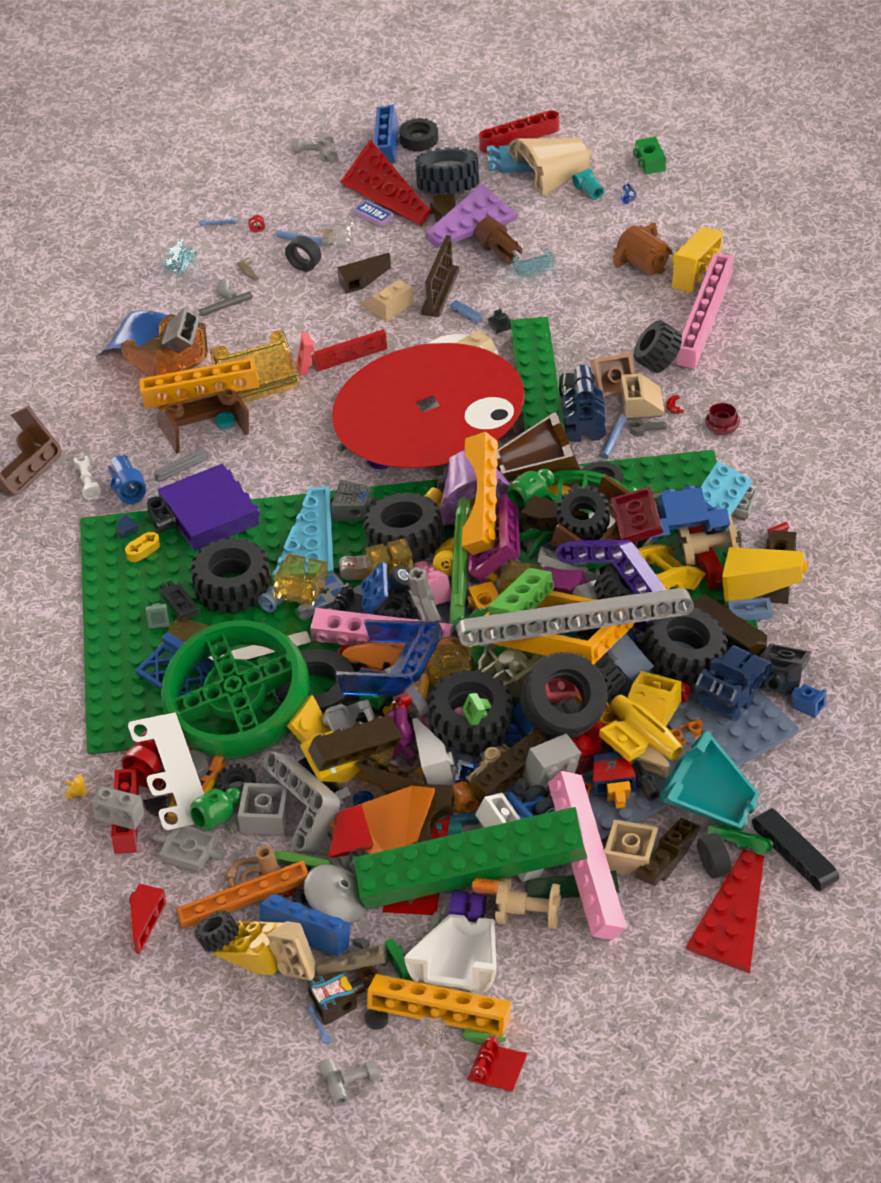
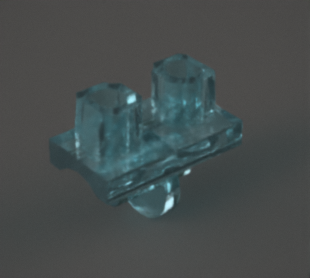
M183 239L178 240L176 247L170 248L169 255L171 258L166 259L165 262L169 271L177 270L179 274H185L187 264L194 262L197 257L193 248L185 247Z

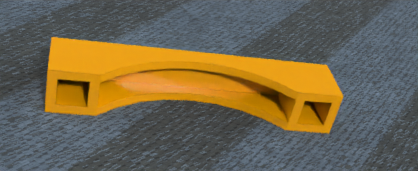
M487 432L465 438V457L470 461L475 470L477 494L472 512L462 528V547L473 555L494 549L496 538L495 504L497 502L496 467L498 465V443Z

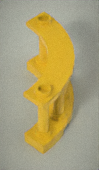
M655 544L637 549L648 565L656 564L664 571L656 574L666 590H669L671 587L695 590L706 574L699 568L684 566L671 556L675 549L670 546Z

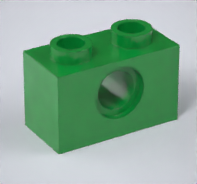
M656 136L635 140L633 155L635 159H638V166L640 169H643L645 175L666 171V156Z

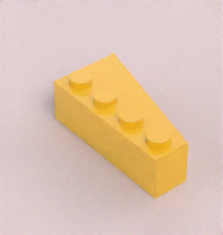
M702 227L698 232H695L691 239H688L684 246H681L677 253H674L672 258V264H674L672 288L693 293L695 289L694 284L700 282L702 272L707 271L714 253L718 254L722 247V231Z

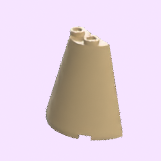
M580 137L520 138L511 141L508 147V153L516 163L523 161L524 157L536 172L534 186L542 196H546L570 180L573 174L590 166V158H592L591 150L585 147Z

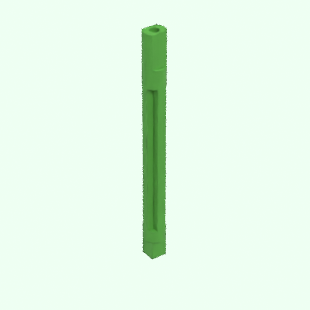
M462 497L457 502L449 624H453L456 618L465 616L468 550L462 547V528L470 516V499Z

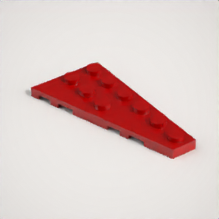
M371 139L340 181L343 186L421 227L432 213Z
M746 849L742 850L731 872H729L687 943L688 951L749 974L751 973L764 866L763 855Z

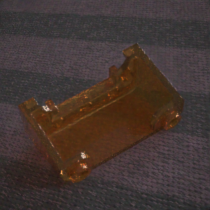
M169 314L159 323L160 335L140 347H137V343L134 340L128 339L121 343L122 355L147 377L190 370L203 362L208 354L205 324L198 323L191 347L180 353H175L162 345L167 325L176 316Z

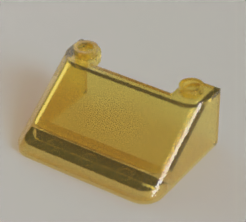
M283 329L273 331L270 334L271 343L232 354L229 353L225 346L210 349L212 365L254 358L259 388L237 391L244 403L299 387L300 377Z

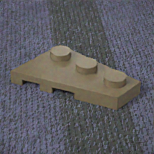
M384 944L318 961L316 963L318 976L345 970L352 971L361 967L385 963L386 951Z

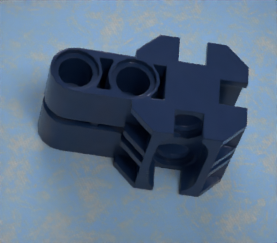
M579 365L574 369V387L569 388L564 393L566 436L573 442H581V435L591 434V441H599L606 435L603 391L593 386L591 368L587 365Z
M733 645L721 659L714 657L710 662V670L708 672L707 669H704L700 673L695 690L701 691L695 697V702L731 720L737 721L741 716V708L744 706L747 709L751 705L756 690L768 678L773 665L771 662Z

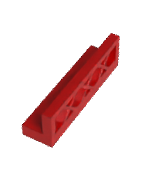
M382 329L314 351V354L311 355L312 364L316 371L319 372L386 350V331Z
M702 526L688 527L689 534L704 531ZM709 547L708 552L694 554L697 567L706 573L703 578L709 590L723 588L722 576L724 568L713 547Z

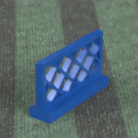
M168 632L162 637L163 643L135 670L137 675L160 690L162 687L160 677H164L165 671H159V665L169 664L174 654L184 644L183 641ZM164 651L170 653V658L159 660V656ZM206 658L192 671L200 672V677L191 679L188 677L184 684L186 685V691L181 692L180 696L194 691H190L189 684L201 683V688L204 687L207 675L215 667L213 660ZM156 666V672H144L148 667Z

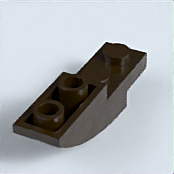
M680 818L659 840L658 848L651 854L649 863L645 864V866H640L636 870L635 878L653 886H656L660 880L666 881L688 852L700 830V825Z

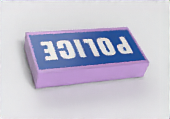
M367 200L354 209L355 215L381 228L393 219V213Z

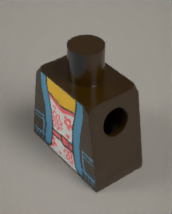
M341 971L307 980L308 994L316 1006L324 1025L357 1008L356 995L366 992L361 978L349 983L345 973Z

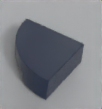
M124 515L118 522V533L121 539L138 530V525L128 515Z

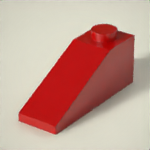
M141 883L138 884L135 891H132L129 898L133 943L136 954L141 953L166 905L164 889Z

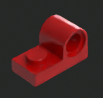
M600 720L584 735L571 739L581 752L580 756L601 754L602 748L610 746L599 736L600 729L606 726Z

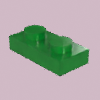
M393 938L384 941L386 956L389 958L399 978L414 981L406 968L405 952L402 946H397Z

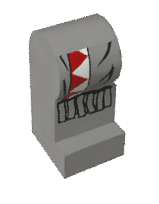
M375 550L367 551V555L345 556L339 560L340 575L345 580L366 579L378 567Z

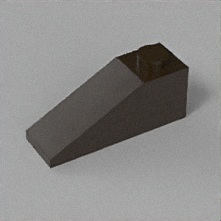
M454 194L433 196V203H430V211L432 212L431 214H434L436 222L456 207Z

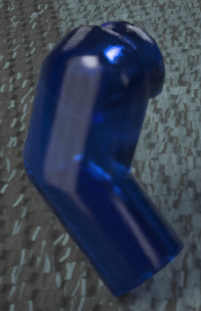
M626 183L622 187L624 195L621 196V200L628 204L636 199L637 194L633 187Z

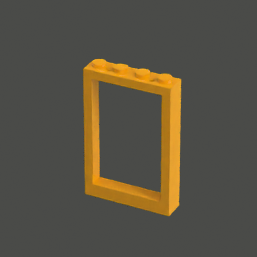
M552 591L535 608L593 601L594 599ZM634 623L601 627L588 641L551 634L490 644L545 656L559 652H571L587 658L594 665L633 627Z

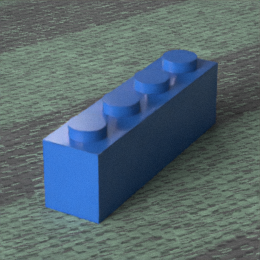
M394 104L377 107L374 144L391 164L396 163L399 124Z
M272 894L260 904L259 922L285 923L288 921L300 923L310 947L336 957L348 948L351 923L343 921L341 918L324 914L320 910L308 908L301 903L284 899L279 895Z

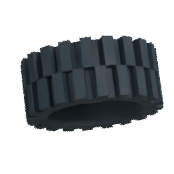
M445 147V149L436 148L434 151L428 150L427 153H421L415 159L417 188L419 187V190H424L426 193H440V195H445V193L455 194V192L462 193L464 190L469 191L472 187H477V184L480 183L478 155L473 150H468L467 148L459 149V147H454V149H450V147Z

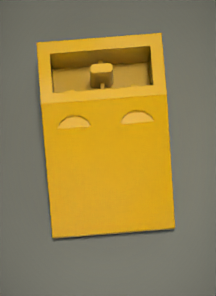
M641 671L632 684L628 699L644 707L662 724L667 726L682 701L681 681Z
M236 921L239 926V934L234 936L235 940L230 941L228 946L224 945L222 950L217 949L216 952H212L214 955L256 974L274 975L278 970V963L274 953L270 950L267 934L283 923Z

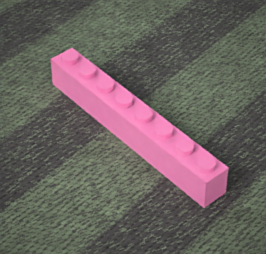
M714 253L682 334V343L677 354V366L696 369L732 276L733 256Z
M560 771L548 782L555 810L558 811L576 806L580 818L588 859L571 862L590 932L593 937L614 940L627 927L582 775Z

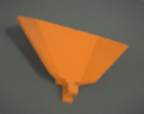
M410 786L359 804L363 807L374 844L372 849L364 851L372 854L417 843L435 793V788ZM334 821L329 825L333 830L335 828Z

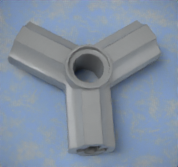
M418 567L411 569L407 575L409 587L404 590L405 594L410 599L412 606L417 609L422 621L440 623L441 617L434 603V595L428 584L426 571Z

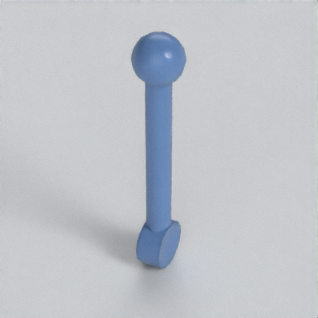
M231 217L225 220H200L199 224L200 226L221 223L235 224L237 219Z
M310 1005L308 1012L312 1014L322 1034V1042L329 1044L331 1036L326 1034L316 1013V1006Z

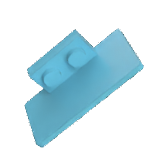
M718 461L701 486L704 500L712 507L727 508L728 515H732L753 480Z

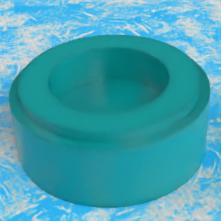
M230 412L219 413L215 417L216 426L220 429L233 427L235 424L234 415Z

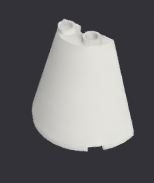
M448 915L405 956L406 968L414 982L418 981L419 983L478 995L487 992L496 976L494 920L478 918L477 922L472 923L466 919V916Z

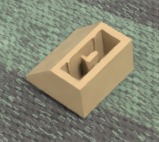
M641 373L621 375V393L626 418L665 415L660 386Z
M286 921L267 934L270 950L274 953L278 963L277 968L283 976L312 980L314 978L316 962L300 923Z

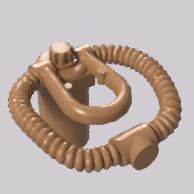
M262 846L257 849L256 857L236 860L229 871H226L225 876L226 880L229 881V888L236 886L237 869L240 865L259 863L260 866L245 870L241 876L243 883L249 881L246 878L251 873H258L263 876L279 870L272 847Z

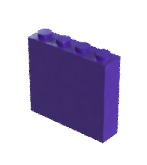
M223 463L158 489L159 497L164 499L169 509L174 513L178 523L177 528L193 551L208 546L210 542H218L219 539L228 538L259 525L258 516H260V510L256 504L253 505L249 494L244 493L240 482L235 481L231 470H227Z

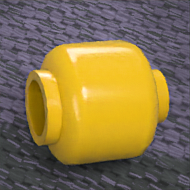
M444 549L436 553L432 563L434 571L439 569L448 577L452 576L454 552Z

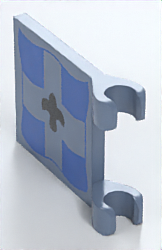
M331 573L298 587H286L284 592L289 596L285 598L288 602H293L302 595L308 605L302 604L298 607V611L302 613L299 614V617L302 620H307L315 613L316 608L325 609L330 607L344 584L335 573Z

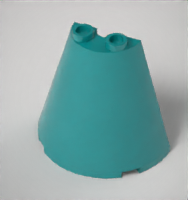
M705 731L691 744L690 748L692 749L686 752L685 756L682 755L672 769L661 789L660 800L682 810L738 830H743L749 822L747 814H752L758 806L756 801L760 793L708 731Z

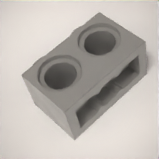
M100 786L91 801L95 820L135 830L144 816L142 798L135 794Z

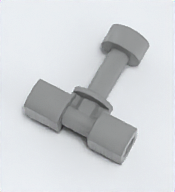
M332 1058L319 1062V1069L323 1080L329 1083V1095L334 1107L348 1103L345 1091L348 1088L347 1083L364 1077H368L370 1081L379 1078V1071L374 1059L364 1062V1068L345 1074L343 1070L337 1071Z

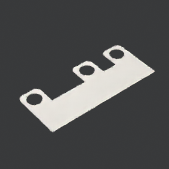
M176 713L131 721L128 724L132 739L136 742L154 739L166 771L147 777L151 793L154 796L173 793L177 806L164 808L159 811L158 814L163 828L171 830L195 824L190 815V805L194 799L203 795L204 792ZM137 724H142L147 728V734L144 737H139L134 733V727ZM155 778H162L166 782L164 790L158 791L153 788L152 782ZM167 812H174L178 817L177 823L174 825L167 824L164 820V815Z

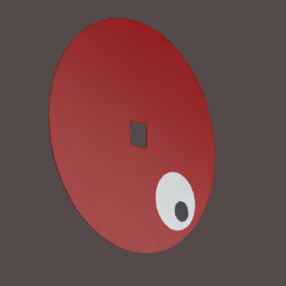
M459 343L416 345L386 354L357 371L343 385L335 399L332 410V423L343 445L351 452L368 461L398 468L440 466L449 464L451 456L465 450V438L487 432L498 441L516 422L522 410L524 387L521 377L515 368L504 358L486 349ZM433 396L440 406L422 412L416 402Z

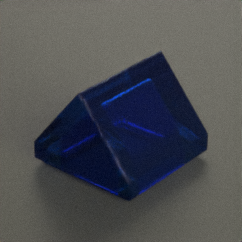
M458 760L453 782H468L466 777L479 765Z

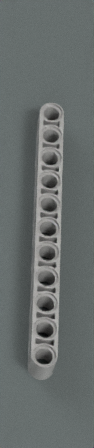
M676 588L468 618L458 622L456 630L460 642L464 646H476L683 616L692 612L694 604L686 589Z

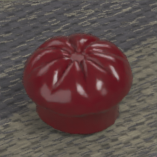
M716 403L709 408V413L705 417V424L708 430L717 435H728L738 429L740 417L733 405Z

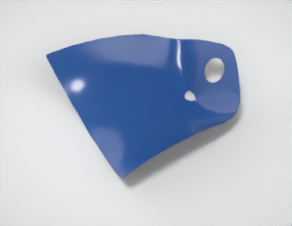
M131 311L127 314L118 331L103 351L112 348L137 350L150 354L161 361L169 370L175 352L165 348L162 345V340L168 323L175 316L155 311Z

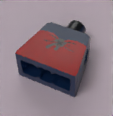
M606 746L602 748L601 754L594 756V796L607 795V784L626 781L630 782L631 792H635L636 775L630 762L620 753L615 752L613 747Z

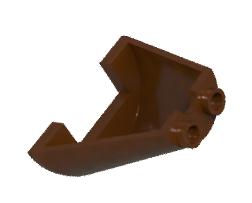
M556 412L497 450L498 465L496 468L507 481L515 480L518 475L521 476L525 472H538L544 468L549 469L551 472L581 470Z

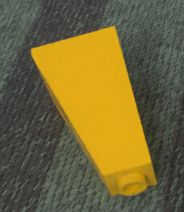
M729 547L722 576L725 606H728V601L753 599L802 582L804 573L808 572V560H805L804 552Z

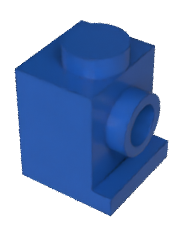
M803 684L801 688L796 687L791 695V699H793L792 708L816 718L826 705L827 691L824 689L819 691L806 684Z

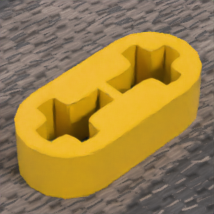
M147 532L129 543L125 548L127 559L131 562H138L160 547L158 534Z

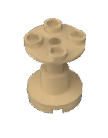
M729 515L730 525L726 531L706 535L705 531L689 534L688 527L678 529L681 549H683L685 554L683 557L686 566L695 565L694 554L708 552L709 547L729 543L730 547L739 548L735 539L737 532L731 515Z
M501 878L496 897V904H498V910H500V912L495 911L496 924L506 925L509 914L526 915L527 911L548 913V928L557 929L558 915L556 914L557 909H560L561 906L560 884H552L550 899L528 897V892L511 891V879Z

